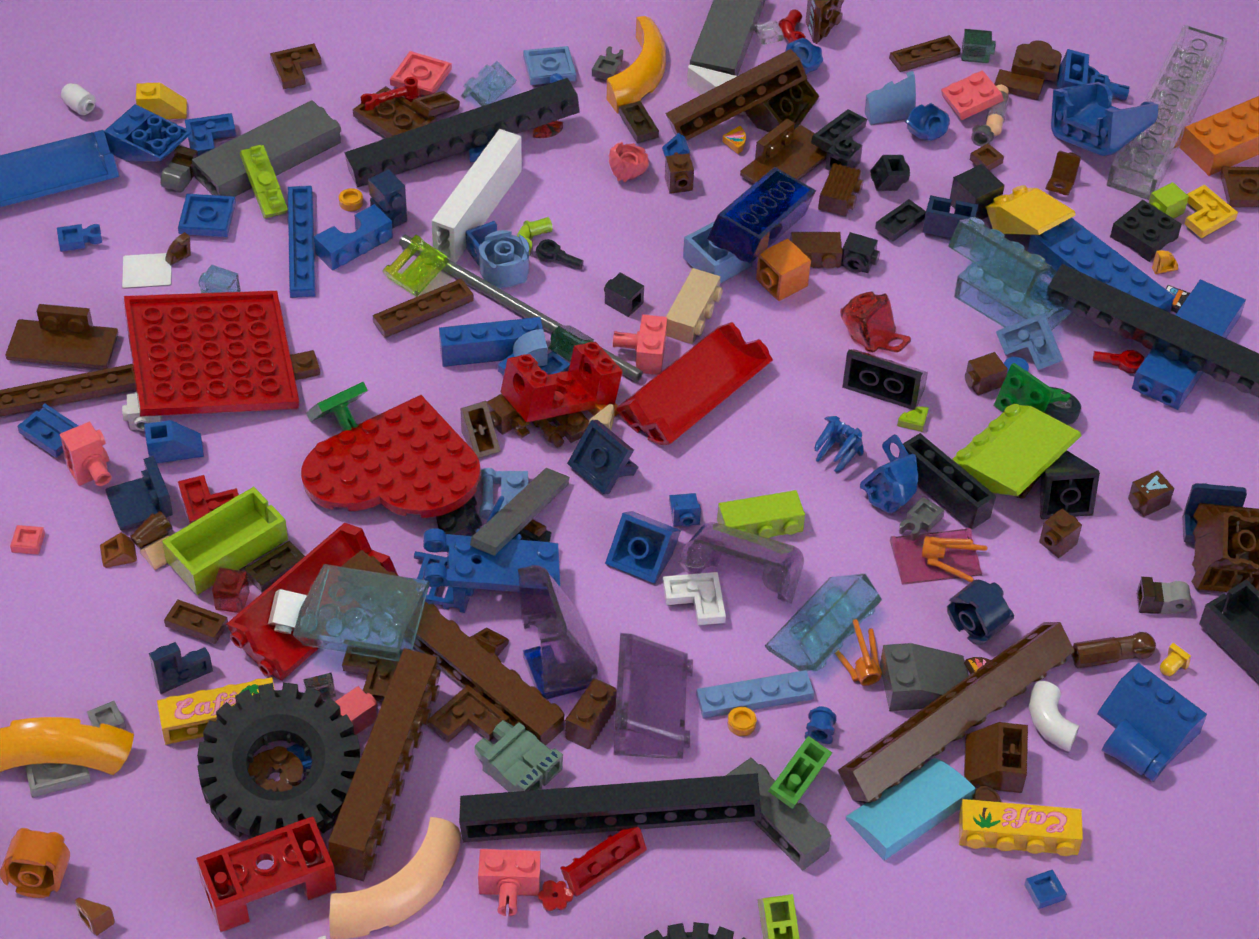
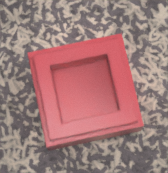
M17 525L10 545L11 552L39 555L45 536L44 527Z

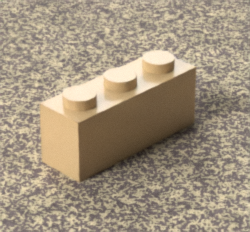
M692 268L666 316L667 337L693 344L697 335H702L706 318H711L715 301H720L723 293V288L720 287L721 276Z

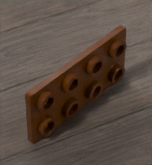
M789 119L783 121L756 142L755 160L740 171V176L773 197H778L824 161L827 156V152L811 144L814 132L802 125L794 129L795 123Z
M39 304L36 311L39 321L17 320L5 354L6 359L12 361L107 369L119 332L117 328L93 326L90 308Z

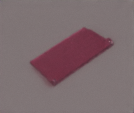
M969 527L961 530L920 534L919 538L915 541L910 540L911 535L890 536L891 548L903 585L960 578L937 566L927 565L928 558H922L925 536L972 539V532ZM946 548L944 559H938V561L971 577L982 576L976 550Z

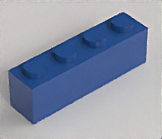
M541 317L439 327L443 367L503 361L513 353L514 343L519 337L527 332L543 329Z

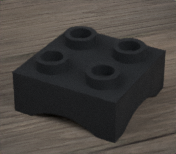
M1142 199L1113 223L1110 237L1115 241L1130 245L1142 258L1150 262L1155 257L1156 251L1161 250L1165 245L1178 238L1182 224Z

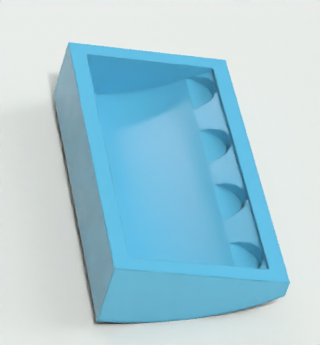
M934 757L925 763L923 767L904 777L901 783L881 793L882 796L878 800L865 803L847 815L846 821L885 861L960 810L962 799L973 800L972 796L976 788L954 768Z

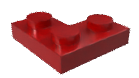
M204 475L178 481L180 494L190 524L239 495L237 488L210 495Z

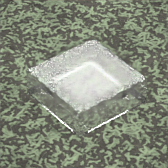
M776 20L755 24L754 31L762 45L783 41L784 34Z

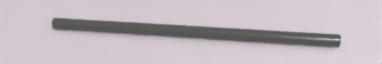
M405 234L401 237L399 241L400 246L457 279L462 278L469 286L525 318L541 317L542 327L571 345L575 346L592 342ZM602 348L623 370V375L635 382L641 379L643 375L642 370Z

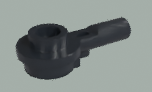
M542 240L536 247V256L542 261L553 262L558 260L578 269H581L584 260L567 254L553 240Z

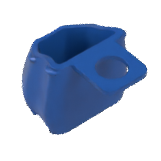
M896 434L889 437L882 444V448L890 462L878 467L860 483V489L866 491L869 502L887 513H894L901 506L905 505L916 493L918 483L916 455L908 454ZM891 443H895L900 451L899 457H895L891 453Z

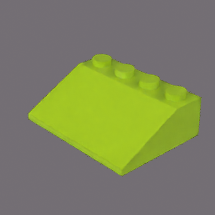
M1012 404L1006 407L997 419L991 421L986 429L974 436L972 441L965 448L959 450L952 460L992 493L1018 496L1082 435L1080 431L1032 406Z

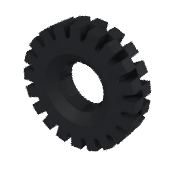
M283 682L282 690H274L273 683L259 685L258 694L251 695L249 689L235 695L236 704L231 706L226 702L216 711V722L209 720L203 731L204 742H199L197 753L199 780L206 804L209 803L211 813L219 823L224 821L227 825V830L239 838L244 833L250 839L312 816L318 829L324 834L335 825L334 818L340 813L360 762L358 736L354 734V725L348 715L342 716L340 706L330 697L323 701L320 691L307 687L305 693L299 692L298 684ZM287 741V743H296L304 748L306 756H310L312 766L311 769H307V777L301 784L296 787L293 786L292 789L276 792L273 789L266 790L256 784L254 775H249L248 767L249 763L254 761L253 755L262 746L269 745L268 743Z

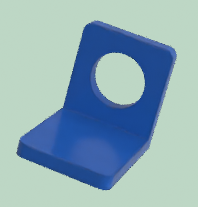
M495 221L466 231V249L478 266L480 243L482 244L485 241V237L488 234L497 231V223Z

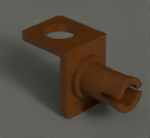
M1058 151L1051 178L1045 189L1068 196L1074 186L1081 157L1072 152ZM1054 185H1061L1065 188H1058Z

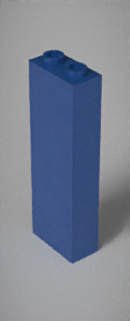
M1200 279L1176 313V316L1227 338L1241 317L1246 299ZM1153 349L1136 371L1132 389L1179 410L1203 372L1195 371L1189 365L1178 360H1171L1165 354Z

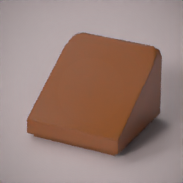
M122 532L100 544L102 563L105 568L137 561L134 542Z
M83 898L75 900L78 916L94 935H99L115 923L110 907Z

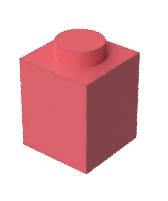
M359 686L335 701L340 706L341 715L347 714L354 725L355 735L376 721L377 702L370 693L366 694Z

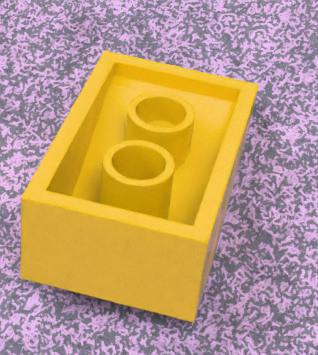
M1026 185L1013 188V193L994 198L993 203L986 206L995 234L1040 235L1076 216L1075 211L1038 188H1027Z

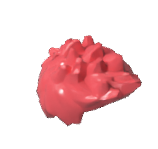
M620 142L610 149L609 164L613 175L617 177V181L623 179V182H627L628 179H635L646 171L650 161L644 148L636 146L635 143L623 145V142Z

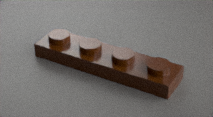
M461 278L372 315L373 323L384 338L468 304L474 301V294Z

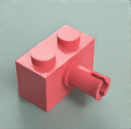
M642 314L640 331H637V334L614 331L613 347L635 349L636 367L642 370L643 373L658 375L662 372L667 335V317Z
M89 421L60 434L68 470L78 486L92 480L98 486H103L110 482L111 474L108 472L106 465L109 462V457L102 446L106 442L100 430H95Z
M480 849L478 869L479 894L499 895L498 913L506 916V906L509 904V916L515 915L517 913V895L538 896L540 892L541 851Z

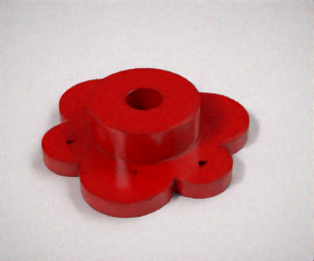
M552 880L545 881L542 886L543 890L538 893V898L540 901H543V908L547 911H553L556 908L564 910L567 907V903L571 902L574 896L573 891L567 888L564 881L557 883Z

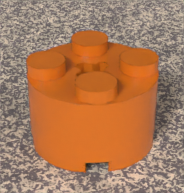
M27 828L18 829L16 835L11 839L0 869V878L3 883L8 886L10 882L17 887L15 892L32 898H45L50 896L52 891L55 890L57 892L60 889L70 860V851L64 843L65 838L57 832L45 833L31 831Z

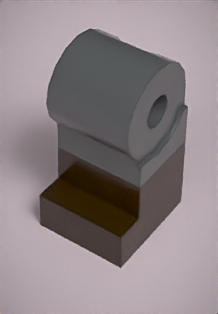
M178 145L173 151V159L162 172L160 183L163 188L183 192L194 177L192 159L198 157V151Z

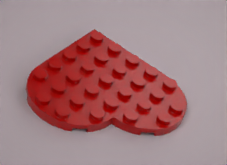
M422 395L358 424V427H351V430L342 431L317 443L315 448L305 458L301 468V478L306 494L312 501L324 508L333 510L334 507L347 508L348 511H358L382 504L385 508L398 515L406 517L407 513L421 514V518L444 515L463 506L477 492V485L482 477L480 462L476 453Z

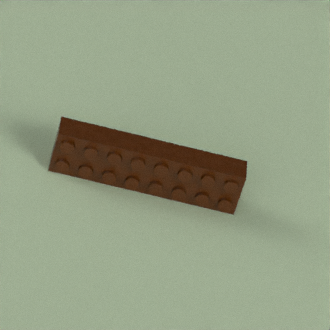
M406 648L403 649L328 841V851L334 865L335 874L364 882L367 871L372 872L377 859V854L374 852L377 845H383L386 836L385 823L393 818L396 804H393L394 799L402 794L405 780L402 779L403 775L411 770L414 756L411 755L412 751L420 746L423 732L420 731L421 727L428 724L427 720L431 715L430 703L431 701L436 702L439 695L440 685L437 684L441 670L437 669L436 656Z

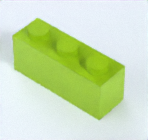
M797 490L718 503L717 522L725 545L756 539H768L785 534L792 535L797 532H803L805 512Z

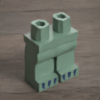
M502 720L493 730V736L499 740L493 745L486 738H482L475 745V755L483 762V771L491 775L508 792L528 791L529 789L541 790L542 785H547L563 768V754L555 748L549 749L535 735L525 730V727L520 723L513 727Z

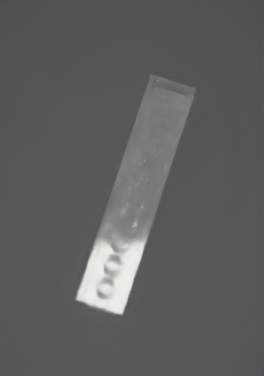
M1183 25L1144 101L1159 104L1157 120L1152 126L1118 151L1111 164L1106 186L1147 200L1150 199L1152 192L1158 190L1181 143L1184 128L1190 125L1223 58L1228 38Z

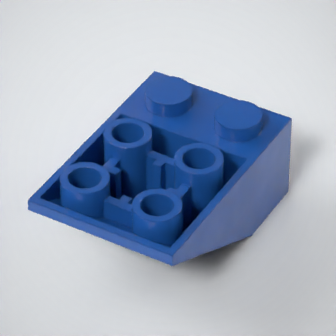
M136 104L104 130L110 153L125 161H162L191 135L190 130Z

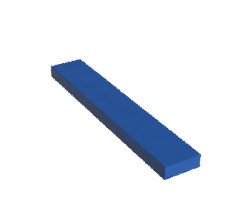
M312 186L288 187L290 298L315 296Z

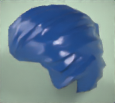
M806 38L797 39L786 46L785 51L792 49L800 58L806 74L817 70L823 62L821 47L813 45Z
M929 103L926 106L921 104L914 107L905 122L910 133L919 139L933 141L947 132L950 118L945 111Z

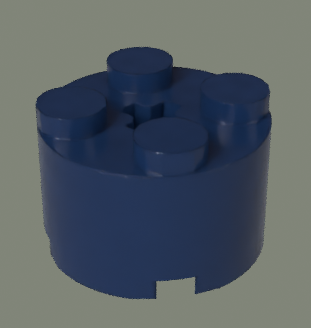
M980 579L973 580L949 600L951 603L947 605L949 618L959 632L964 629L970 635L967 639L978 645L986 643L1014 619V613L1003 598L1004 592L1002 588L995 582L989 584Z

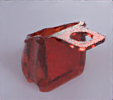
M873 291L862 293L852 298L840 310L841 319L851 333V338L863 345L868 352L882 349L897 353L902 351L911 342L910 336L895 333L896 326L892 307L886 293L876 295ZM900 339L903 341L898 346H889V343L893 340Z

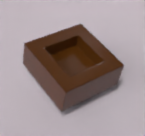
M989 143L970 154V161L977 166L983 164L989 171L1001 165L1004 160V156Z
M314 350L290 355L295 380L320 375V368Z

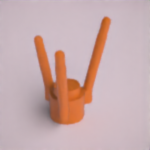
M925 536L922 558H928L927 565L937 566L969 582L974 580L973 577L938 561V559H944L946 548L986 551L988 549L987 546L973 544L972 539Z
M854 619L853 625L863 657L856 660L854 669L838 648H834L833 652L850 673L853 682L859 680L861 685L868 686L878 682L882 675L874 630L872 628L868 629L871 658L857 619Z

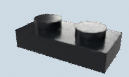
M908 199L876 221L875 229L891 241H894L925 220L926 211Z

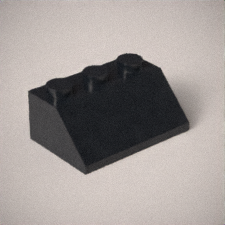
M849 349L846 356L842 388L915 410L925 390L928 372L859 350Z

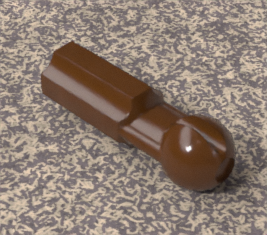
M1137 632L1125 637H1109L1076 642L1073 644L1074 652L1071 656L1076 668L1116 663L1119 660L1132 658L1146 659L1155 652L1156 642L1152 635L1146 632Z

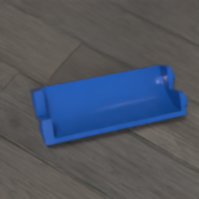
M104 130L0 155V207L119 177L113 153L109 151Z

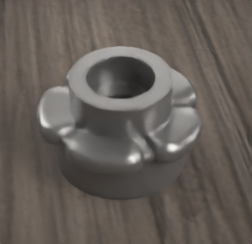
M975 125L973 127L971 139L974 144L982 147L993 141L994 133L991 132V128L988 125Z

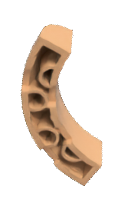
M430 817L429 827L421 847L410 862L398 873L367 889L348 893H331L330 939L366 936L370 934V931L387 925L393 927L421 910L442 888L443 881L455 865L461 841L459 827L448 820Z

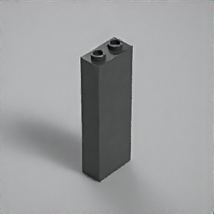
M713 0L691 56L690 65L738 76L765 0Z
M311 100L192 159L194 177L212 195L236 197L252 188L240 157L241 150L249 149L252 146L264 145L271 166L277 176L340 144L341 126L337 120H333L326 113L323 107H319Z

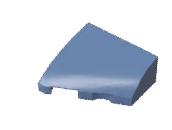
M913 71L907 72V78L894 84L891 81L885 84L883 88L874 90L866 95L865 115L870 125L908 118L911 110L916 106V84Z

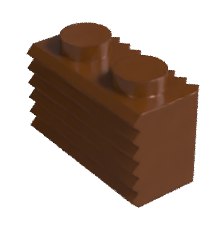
M834 163L820 193L818 209L847 216L848 210H853L857 199L855 194H860L863 187V180L860 179L861 170Z
M791 232L790 241L811 260L810 267L828 269L841 267L842 242L840 232Z
M596 678L591 681L565 719V738L586 749L591 748L594 740H597V736H600V732H602L605 724L608 723V719H611V715H614V711L617 709L616 688Z

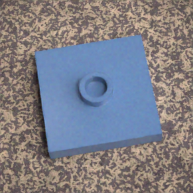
M568 46L523 50V58L530 85L548 84L551 75L555 73L560 74L563 79L568 78L569 81H576V72Z

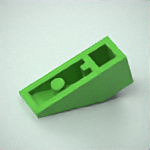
M808 736L768 792L793 809L833 752Z

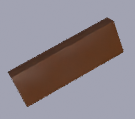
M948 35L890 52L889 59L899 72H904L960 55L961 48Z

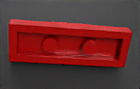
M639 827L624 829L613 836H607L606 840L587 851L585 855L580 858H574L573 862L566 867H560L563 878L567 881L568 887L573 891L574 896H579L647 850Z

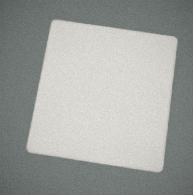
M166 253L123 256L122 287L171 285V265L165 261Z

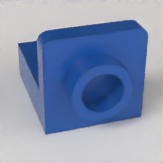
M696 493L669 495L673 527L700 525L701 506L698 504Z

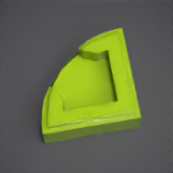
M916 407L915 410L902 413L898 419L897 426L923 432L929 407Z

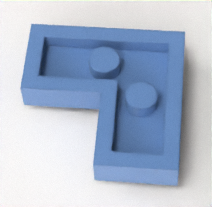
M1044 313L996 331L1005 355L1028 347L1037 370L1063 360Z

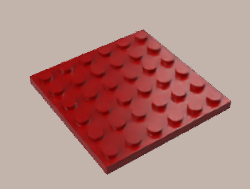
M277 290L124 296L123 304L140 417L299 409V397Z

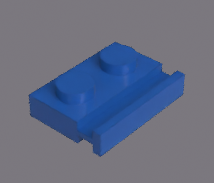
M44 404L42 406L43 409L39 412L36 410L17 427L21 435L57 458L64 452L60 434L79 425L47 404Z

